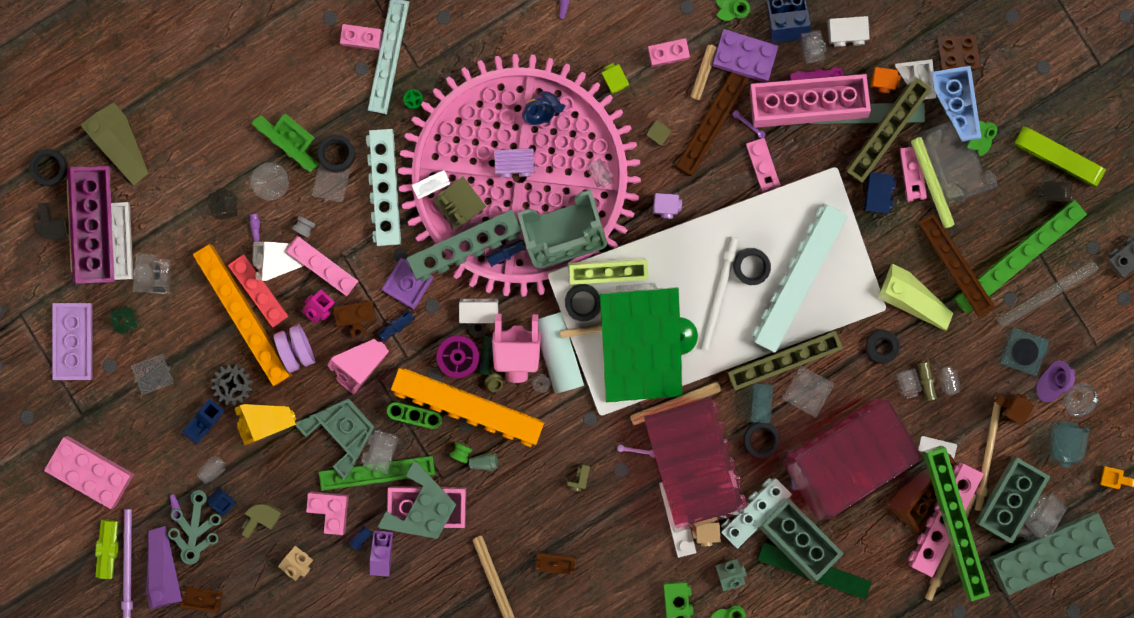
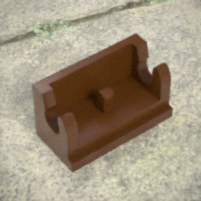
M537 552L535 571L574 575L576 556Z
M185 586L182 590L183 597L180 602V608L218 613L221 610L223 591Z

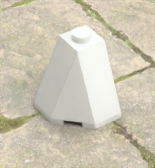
M253 243L252 262L253 266L258 269V272L255 274L257 280L267 281L305 265L286 252L290 245L288 243Z

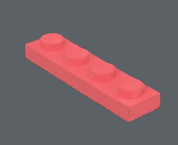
M245 254L228 265L273 328L289 317L265 282L256 279L255 274L257 271Z

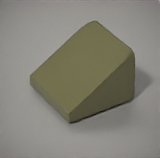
M656 120L645 136L661 147L672 131Z

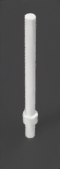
M731 237L728 251L724 255L725 263L701 346L705 350H709L731 266L736 259L737 254L735 252L739 239Z

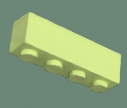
M646 258L568 263L570 285L648 280Z

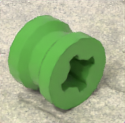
M455 442V449L449 456L467 463L468 454L473 449Z

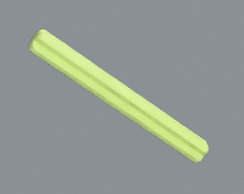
M921 137L911 140L943 227H952L954 221Z

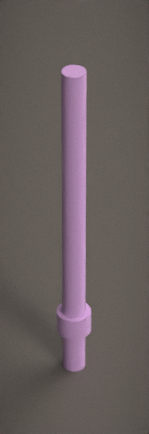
M124 509L123 601H121L123 618H131V609H133V601H131L132 509Z

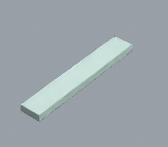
M390 0L368 111L387 115L409 1Z

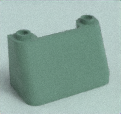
M591 190L580 192L575 197V205L539 216L536 210L526 209L517 213L527 251L536 268L555 265L602 250L607 246L606 235Z

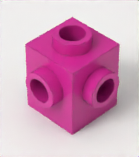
M321 289L315 296L311 294L304 301L306 306L302 309V312L316 324L320 319L324 321L331 314L329 310L335 302Z

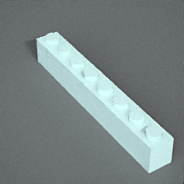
M825 203L823 207L820 206L818 208L814 224L811 223L809 225L805 241L802 240L800 242L796 258L793 257L791 259L787 275L784 274L782 276L778 292L773 293L769 309L764 310L761 316L763 321L760 326L755 327L752 333L754 337L752 340L755 343L773 352L777 351L848 215Z

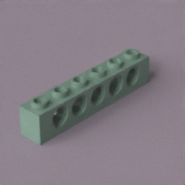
M509 210L407 257L406 261L415 280L424 282L432 278L431 274L437 271L441 274L449 270L448 266L456 263V266L465 263L467 261L466 258L472 255L476 258L484 254V250L489 247L492 250L498 248L504 240L508 239L510 242L517 239L522 229L513 211ZM498 226L503 227L505 234L499 236L495 233L494 229ZM483 234L487 237L488 241L481 244L477 241V236ZM461 243H468L470 250L467 252L461 251L459 247ZM450 251L453 257L450 260H445L442 257V253ZM426 259H433L435 266L427 268L424 262Z

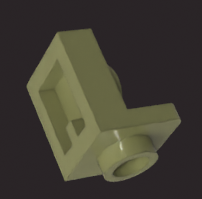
M582 464V468L578 467L576 479H579V482L568 480L567 485L570 486V490L581 491V489L586 488L590 465Z

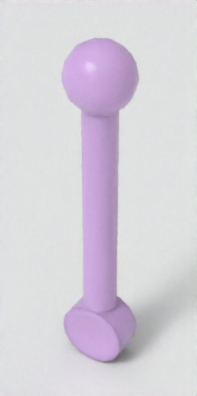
M623 445L617 446L619 452L629 451L649 454L651 457L657 455L654 449L648 451L628 448Z

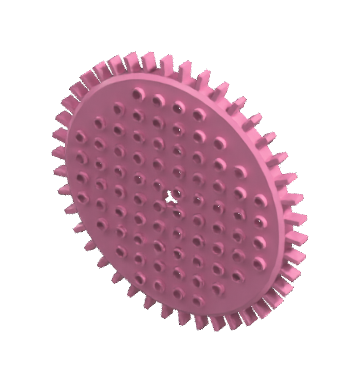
M513 54V67L503 69L501 58L495 56V71L487 72L485 64L480 60L478 61V69L481 75L471 78L469 71L465 67L462 68V75L466 82L459 87L454 79L451 77L446 78L447 84L453 91L444 96L440 90L435 88L433 93L441 101L436 108L431 107L429 103L422 102L421 106L431 115L426 122L418 117L412 118L413 123L423 129L419 136H415L412 133L405 134L407 140L417 143L415 151L402 150L400 152L401 156L413 159L412 168H399L398 173L412 175V184L399 186V191H413L415 200L402 204L403 209L417 207L419 216L408 221L409 226H415L423 222L426 228L425 232L420 233L416 237L417 241H424L428 236H431L436 245L483 223L482 219L484 217H488L490 220L509 210L513 211L520 225L517 213L526 210L522 207L524 202L530 204L528 209L536 210L539 216L560 210L563 206L575 205V197L580 192L591 190L598 213L600 211L606 213V216L600 219L607 244L610 248H617V243L608 237L613 229L621 234H626L628 230L616 222L620 215H624L627 218L634 217V213L631 210L622 208L624 199L631 201L639 199V196L635 193L626 192L627 183L637 184L641 182V178L637 176H627V167L640 165V160H626L624 152L636 148L637 143L629 142L622 144L620 135L626 134L631 130V126L626 125L616 129L613 123L615 119L621 117L623 111L621 109L616 110L613 114L608 115L604 107L610 104L613 97L609 95L601 102H598L593 97L599 90L600 84L598 82L593 84L589 91L580 87L581 83L585 80L586 73L584 72L578 75L575 82L567 79L566 76L570 71L569 64L566 63L560 75L551 73L553 67L552 58L547 60L545 70L535 69L537 61L535 55L530 56L528 68H519L518 55ZM503 84L505 86L504 90L499 91L497 89L498 85ZM518 86H522L524 88V91L522 93H518L516 91ZM541 88L543 91L551 92L552 94L557 90L561 91L562 95L558 98L560 103L565 104L566 107L558 116H554L550 123L529 125L524 122L522 112L525 104L538 96L535 93L536 89ZM478 101H482L484 104L481 108L476 106ZM497 103H501L503 107L502 109L497 110L495 108V105ZM516 105H520L522 107L520 112H516L514 110V107ZM572 112H577L579 114L578 118H572ZM456 118H461L462 123L459 125L456 124ZM475 120L481 121L479 127L474 125ZM499 122L500 128L495 129L493 124ZM514 124L519 125L518 131L512 129ZM533 126L538 127L537 133H532L531 128ZM553 128L557 129V134L551 135L550 130ZM572 130L576 132V136L573 138L569 136V132ZM594 133L595 139H589L588 134ZM439 134L441 140L435 141L434 136ZM456 136L460 138V142L457 144L453 142V138ZM473 139L479 140V144L477 146H474L472 144ZM492 141L498 142L496 148L491 147ZM512 143L517 144V149H529L531 145L536 146V151L534 152L535 173H531V176L527 177L523 183H516L512 178V174L510 178H500V174H495V166H489V161L495 160L494 150H511L510 145ZM550 147L555 149L554 154L548 153ZM570 149L574 151L572 157L567 155V151ZM587 152L593 153V157L591 159H588L586 157ZM434 153L439 155L438 160L432 159ZM611 154L612 160L607 161L605 155ZM454 155L458 157V161L455 163L451 161V157ZM471 158L477 159L475 165L470 164ZM548 166L553 168L552 173L546 172ZM568 168L572 170L570 176L565 174V170ZM444 170L448 179L452 174L456 176L455 181H449V185L435 191V196L431 199L427 195L418 199L412 187L413 184L430 177L432 172L437 174ZM585 171L591 172V176L589 178H586L584 176ZM604 173L610 174L608 180L603 179ZM462 176L467 182L469 177H474L475 182L470 184V186L483 203L486 198H490L492 203L486 205L470 221L464 223L456 230L449 220L444 218L443 212L433 199ZM488 179H493L494 184L492 186L487 185ZM507 181H511L513 183V186L511 188L506 187ZM530 183L532 185L531 190H526L525 184ZM549 185L551 191L545 192L544 186ZM565 187L570 189V193L567 195L563 193ZM602 192H607L608 197L606 199L601 198ZM505 200H509L511 202V205L509 207H505L503 205ZM547 204L549 206L548 211H542V205ZM498 226L494 229L495 233L499 236L505 234L503 227ZM521 231L517 239L510 242L507 239L505 245H501L493 250L491 247L485 249L484 254H482L485 256L484 262H479L478 257L474 258L473 255L466 258L467 261L459 265L453 277L458 279L464 269L473 272V276L469 281V286L471 287L477 284L479 276L488 278L486 292L491 293L495 280L504 282V296L509 295L511 283H520V293L522 297H526L528 292L527 283L536 282L537 291L542 295L545 291L543 280L549 279L548 274L550 272L566 267L568 263L585 260L592 254H601V252L596 251L538 269L533 265L525 244L526 250L513 255L508 261L507 259L504 260L503 264H496L491 267L486 256L500 250L502 246L506 247L518 241V239L524 240L523 232ZM481 234L477 236V241L481 244H484L480 241V238L485 235ZM464 242L459 245L460 250L463 252L470 250L468 243ZM444 251L447 254L444 259L450 260L453 254L450 251ZM518 259L523 260L522 266L516 265Z

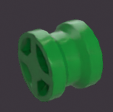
M415 89L407 91L404 95L405 105L412 110L421 107L423 102L422 94Z

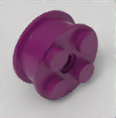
M465 336L447 338L441 343L437 351L439 368L443 373L453 378H463L470 375L477 368L480 359L477 345ZM456 353L461 354V360L455 359Z

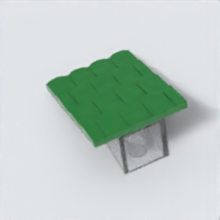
M655 283L616 286V292L601 293L600 308L606 403L682 396L679 287L658 289Z

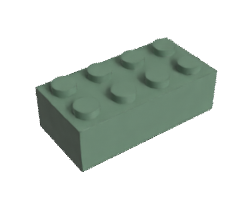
M1012 456L975 523L1004 540L1013 543L1050 476L1021 459Z
M787 499L759 527L812 582L818 581L844 554L790 499Z

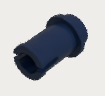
M363 525L353 538H349L350 541L348 543L355 550L361 549V545L372 535V532Z

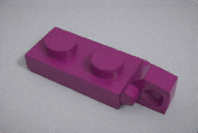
M834 67L828 71H823L822 69H816L812 72L796 71L790 74L789 81L843 76L842 68Z

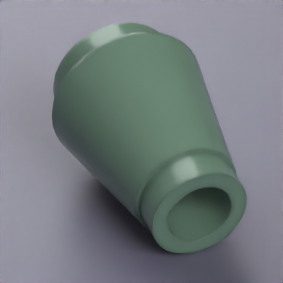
M489 452L469 458L470 469L488 471L497 469V454Z

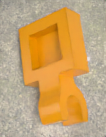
M1104 466L1100 485L1120 489L1121 484L1134 487V479L1124 477L1123 470Z

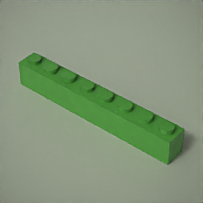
M1071 200L977 278L988 296L1087 215L1076 200ZM962 292L952 298L964 313H970L973 310Z
M940 445L924 450V458L966 598L970 601H975L990 596L947 449Z

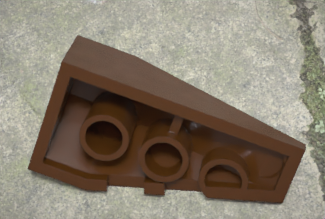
M948 453L951 466L953 469L954 466L957 464L952 458L951 454ZM928 468L900 489L889 503L893 513L917 533L925 526L928 518L932 515L930 510L934 502H937Z

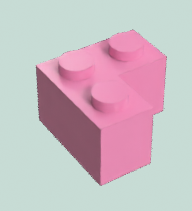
M310 491L308 493L306 512L326 514L324 533L344 535L349 495Z

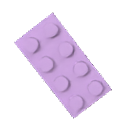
M53 303V380H93L92 303Z

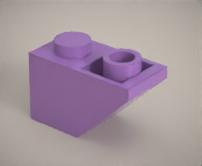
M374 531L370 555V575L389 576L393 532Z

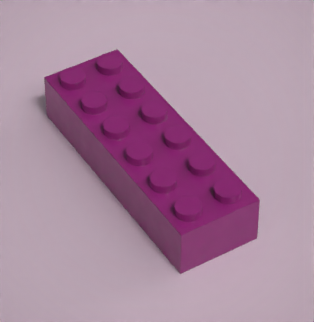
M109 166L69 167L67 175L73 284L115 282Z

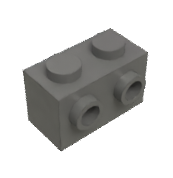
M1133 236L1127 238L1123 242L1124 246L1120 249L1115 248L1108 253L1109 258L1105 260L1119 278L1126 277L1134 270Z

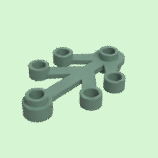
M195 490L191 494V501L194 504L191 526L183 517L180 509H174L171 512L172 519L177 521L189 536L188 545L180 537V532L177 528L169 529L168 536L182 550L180 554L182 561L189 565L199 560L202 550L210 544L213 545L218 542L217 534L211 532L205 540L196 545L197 537L213 525H219L221 522V517L214 513L199 526L201 506L206 502V494L202 490ZM197 495L202 496V500L199 502L195 500ZM176 511L180 512V517L174 518L173 513ZM214 516L219 518L216 523L212 522V517ZM171 531H177V536L172 537L170 535ZM211 535L216 536V540L213 542L209 541ZM193 552V558H188L187 553Z

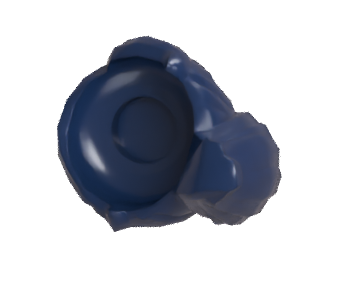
M542 91L538 96L525 104L522 119L529 125L550 123L555 113H561L566 106L560 103L556 95L551 92Z

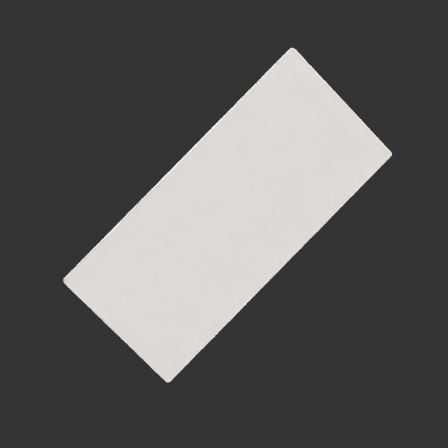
M836 167L579 261L647 259L648 280L589 283L588 285L593 286L599 295L601 293L679 287L680 317L690 320L698 332V340L695 347L689 353L681 355L682 386L773 352L755 343L752 340L754 338L752 333L755 327L760 326L763 321L761 316L764 310L769 309L773 293L778 292L782 276L784 274L787 275L791 259L793 257L796 258L800 242L802 240L805 241L808 235L806 231L811 223L814 224L817 218L815 214L820 206L823 207L824 203L848 215L777 351L886 310L885 302L878 298L880 288L839 170ZM731 237L739 239L735 254L746 248L759 249L768 256L771 262V271L769 277L763 283L747 285L736 277L732 263L709 350H705L701 346L725 263L724 255L728 251ZM750 255L744 258L741 263V271L746 277L755 278L762 273L763 262L759 257ZM568 266L548 274L568 330L601 324V310L594 319L583 322L573 319L568 314L565 308L566 294L573 286L578 285H570ZM585 291L576 293L572 299V307L577 313L586 314L593 309L594 298ZM602 332L571 337L600 415H605L646 400L606 403Z

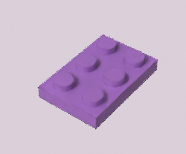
M723 29L712 66L767 83L778 46Z

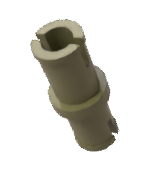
M929 361L917 363L921 379L919 383L922 385L925 401L937 399L933 384L935 379L931 375Z

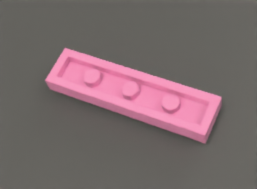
M296 236L286 249L287 253L346 296H348L358 282L357 279L299 236Z

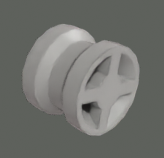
M299 215L297 218L298 222L292 229L309 238L311 235L310 231L316 224Z

